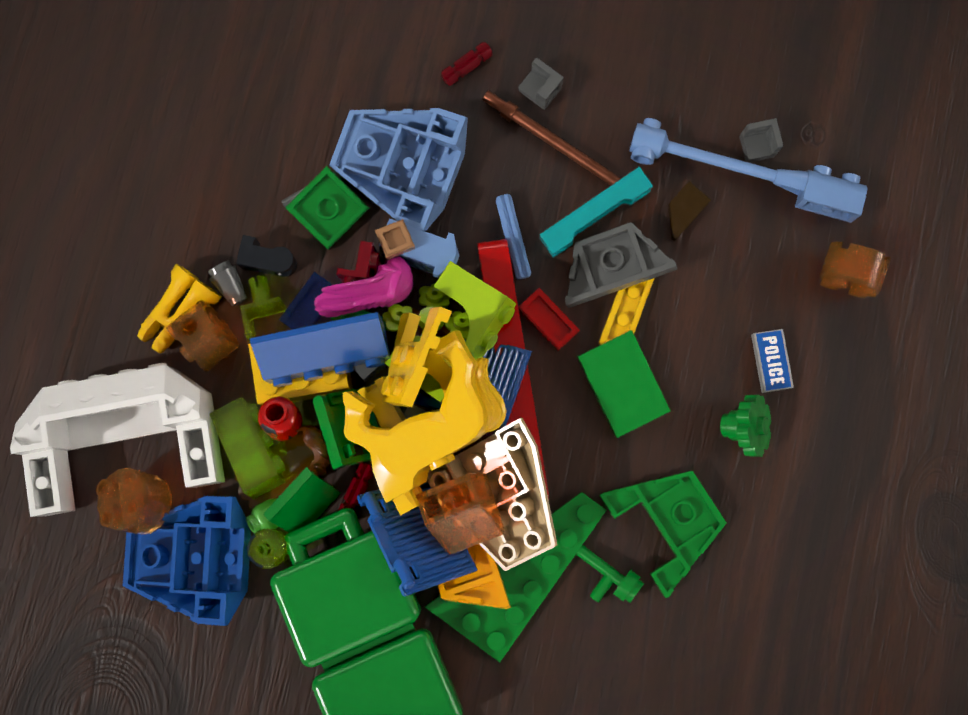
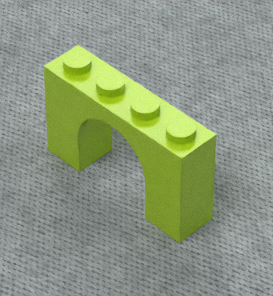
M450 261L434 287L460 303L466 310L469 318V333L465 343L476 360L483 357L486 351L492 349L496 344L497 334L502 326L507 324L513 317L514 307L517 303ZM388 359L385 363L389 367L391 359ZM426 373L420 388L442 403L444 393L440 384L430 374Z

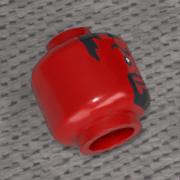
M278 396L268 399L263 403L258 412V422L262 430L274 440L286 441L295 437L298 434L296 431L303 424L302 414L294 402L285 397Z

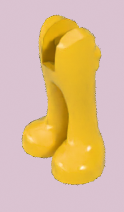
M176 264L171 271L170 285L159 303L141 324L137 336L141 341L147 342L163 327V330L152 344L154 351L163 353L177 339L187 321L202 304H216L222 296L205 283L199 281V278L193 273ZM190 288L176 312L170 317V312L175 304L185 294L186 290Z

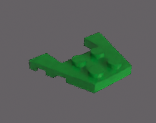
M693 471L604 492L599 495L614 519L641 502L675 554V557L649 573L664 598L672 594L676 585L687 575L694 562L704 553L727 523Z

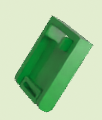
M359 389L318 395L313 399V405L333 469L371 460L370 452L362 447L364 454L354 456L356 454L354 446L358 444L349 441L344 435L345 406L343 403V393L354 391L359 394L357 392ZM372 411L369 422L371 426L378 427L375 414Z

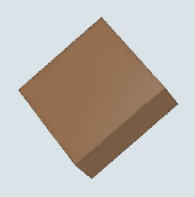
M403 219L375 230L387 260L415 249Z

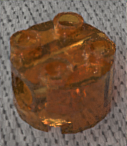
M831 242L819 277L822 279L820 286L833 290H838V287L848 288L849 295L866 299L867 296L876 297L881 291L891 257H885V253L865 246L850 243V246L846 249L841 248L843 242Z
M200 300L166 326V329L175 340H179L183 345L179 348L182 355L191 363L196 360L200 368L207 372L239 347V341L224 319L220 321L216 316L218 313L207 302Z
M132 468L118 469L109 475L107 479H102L96 488L98 495L97 509L101 525L118 531L140 535L152 533L165 522L161 519L165 513L169 514L172 506V493L164 479L159 478L157 475Z

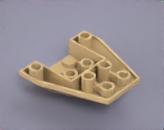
M519 418L496 431L492 436L456 455V459L433 471L431 469L428 471L427 481L436 499L504 571L558 545L538 446L523 418Z

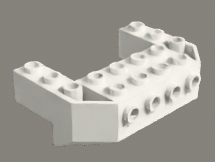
M166 363L152 364L148 368L140 370L125 369L113 375H93L81 381L66 380L58 382V385L43 387L16 422L10 446L11 454L22 455L30 517L50 516L76 511L68 451L176 430L185 487L198 488L224 483L225 477L212 394L180 371L167 366Z

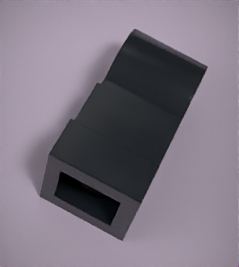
M242 236L236 264L241 269L280 277H288L295 272L297 260L287 248L276 247L270 249L260 247V243L255 237Z

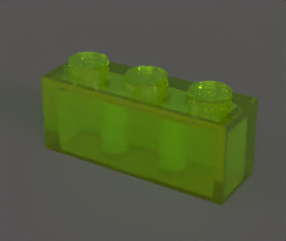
M240 397L209 413L243 493L254 500L286 483L282 472L286 471V468L278 454L274 456L270 447L274 445L273 439L262 430L258 422V407L255 403L250 404L243 397Z

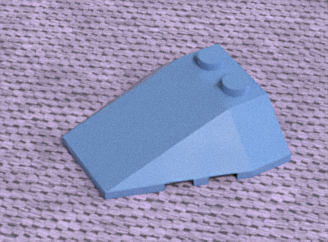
M430 108V110L403 109V111H386L385 109L350 110L329 166L396 221L403 219L406 225L426 232L445 209L463 161L468 118L440 108Z

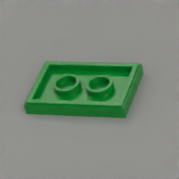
M632 330L576 356L616 438L670 412L668 404Z

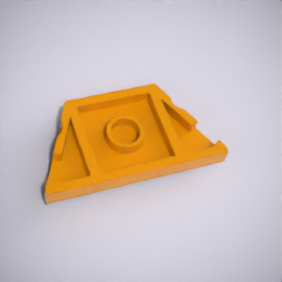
M450 514L478 570L439 584L438 589L441 599L502 609L511 608L498 564Z

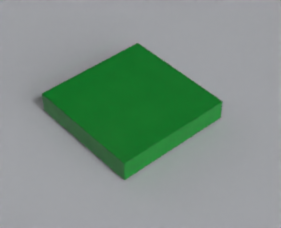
M327 166L285 207L328 250L370 209Z
M306 467L263 515L269 522L287 532H291L316 521L341 492Z

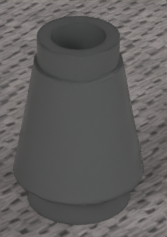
M229 260L216 265L208 271L211 276L209 281L232 307L247 299L235 265L232 266Z

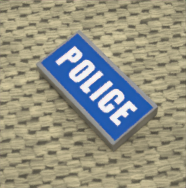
M783 329L753 333L751 337L761 392L766 393L794 388Z

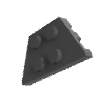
M632 222L580 240L574 244V260L570 268V284L568 296L565 297V303L568 308L670 273L678 270L676 262L672 258L667 257L651 239L646 238L641 230Z

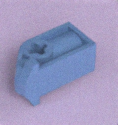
M389 218L387 225L397 221ZM406 225L415 249L399 256L405 259L409 266L433 273L434 277L439 278L450 261L457 264L460 255L454 234L448 232L447 238L444 239ZM379 243V250H380L381 256L385 257V254H384V252H383V250H382V247H381V245H380V243Z

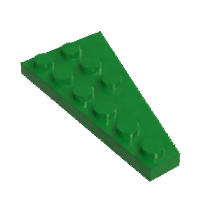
M580 492L551 514L558 544L556 547L507 571H504L498 565L511 608L502 609L445 601L441 599V596L431 601L425 608L500 663L607 510Z

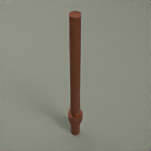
M489 90L485 93L482 100L501 112L500 116L507 121L513 120L609 185H613L622 179L518 110L519 107L511 101L505 102Z

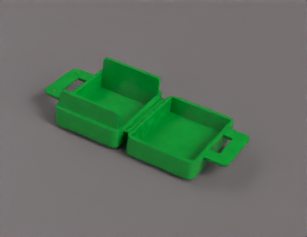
M343 508L287 533L284 537V545L293 566L275 573L271 578L270 585L302 664L306 667H315L321 664L324 671L320 672L312 682V690L322 715H463V707L431 632L425 628L416 630L413 623L418 619L421 612L415 593L405 597L402 596L399 589L402 581L398 573L391 572L373 532L370 531L364 534L355 511L351 508ZM343 530L347 542L310 558L305 545Z

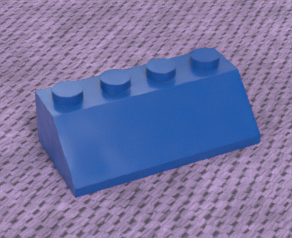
M378 312L250 338L251 347L262 378L269 384L273 383L274 387L292 384V379L304 377L305 381L320 379L323 377L324 372L334 370L335 374L349 373L354 371L353 366L366 364V368L378 367L385 364L384 360L391 359L384 322Z

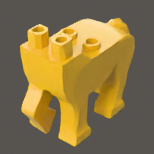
M454 330L442 337L437 349L429 350L424 364L425 367H428L427 373L440 384L443 390L444 398L440 409L424 412L406 419L399 406L382 402L383 394H381V389L386 377L375 380V384L369 387L359 389L357 391L359 394L354 391L343 393V403L345 406L344 435L349 441L364 447L370 452L373 473L386 503L393 500L400 515L427 502L420 485L427 482L430 469L433 471L455 460L456 458L453 453L476 442L487 432L498 429L505 421L507 410L504 400L497 389L491 384L488 377L487 368L489 360L483 357L474 359L461 331ZM372 411L376 415L380 427L371 426L369 419Z

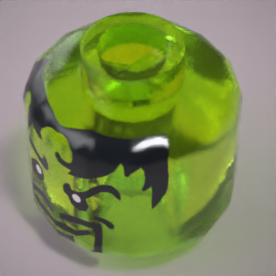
M272 528L257 531L250 538L247 545V552L251 562L262 569H272L282 565L289 557L285 540L286 534L282 530Z

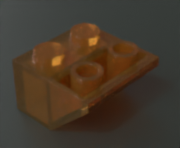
M468 473L416 495L426 528L449 555L506 534L486 473Z

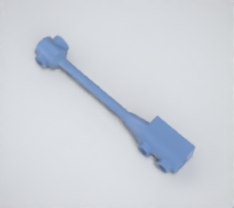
M646 118L643 124L637 123L629 151L632 152L631 159L637 163L651 165L654 163V159H658L667 152L772 181L773 184L798 195L795 208L850 223L862 215L867 186L859 184L861 177L856 174L845 173L842 175V179L831 176V168L823 165L814 166L813 171L774 170L669 141L666 130L660 129L661 122L656 119Z

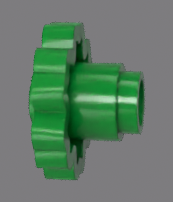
M745 395L744 401L739 403L738 410H731L729 413H724L721 417L720 429L723 437H728L732 441H738V445L740 448H743L745 456L762 457L764 450H767L769 447L771 415L769 405L765 404L764 396Z

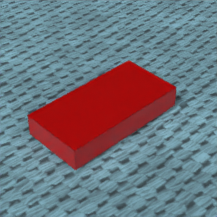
M540 288L518 306L523 316L557 352L580 331Z

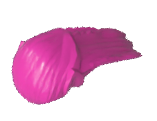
M401 256L389 260L385 259V264L378 266L374 277L322 288L321 291L323 293L317 296L314 301L315 311H318L321 316L337 317L365 310L366 308L371 309L378 306L382 308L384 306L391 307L405 300L412 291L413 275L411 268Z

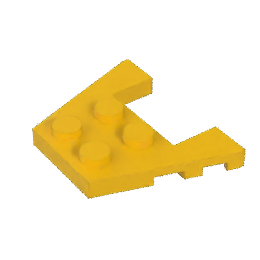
M442 307L430 308L419 342H413L421 316L410 312L401 314L388 376L385 378L381 389V394H383L382 402L393 406H413L428 371V367L424 366L429 350H436L441 340L440 337L436 336L441 321L448 323L452 311Z

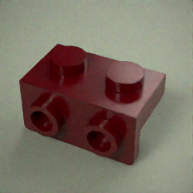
M361 241L355 270L337 268L336 275L342 283L368 279L376 275L378 266L383 264V260L380 259V253L377 252L372 242Z

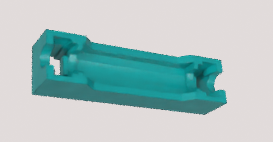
M638 167L540 234V240L554 258L573 245L576 235L620 205L634 204L650 193L653 185L642 169Z

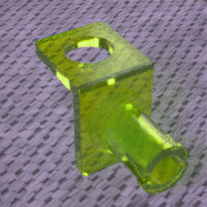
M257 276L258 282L255 281L254 277L248 280L253 303L240 306L245 336L249 342L250 338L256 337L253 319L287 310L281 297L270 298L266 276Z

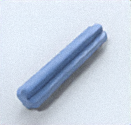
M510 194L500 195L496 197V205L504 236L508 242L515 278L517 280L530 277L531 269L513 200Z

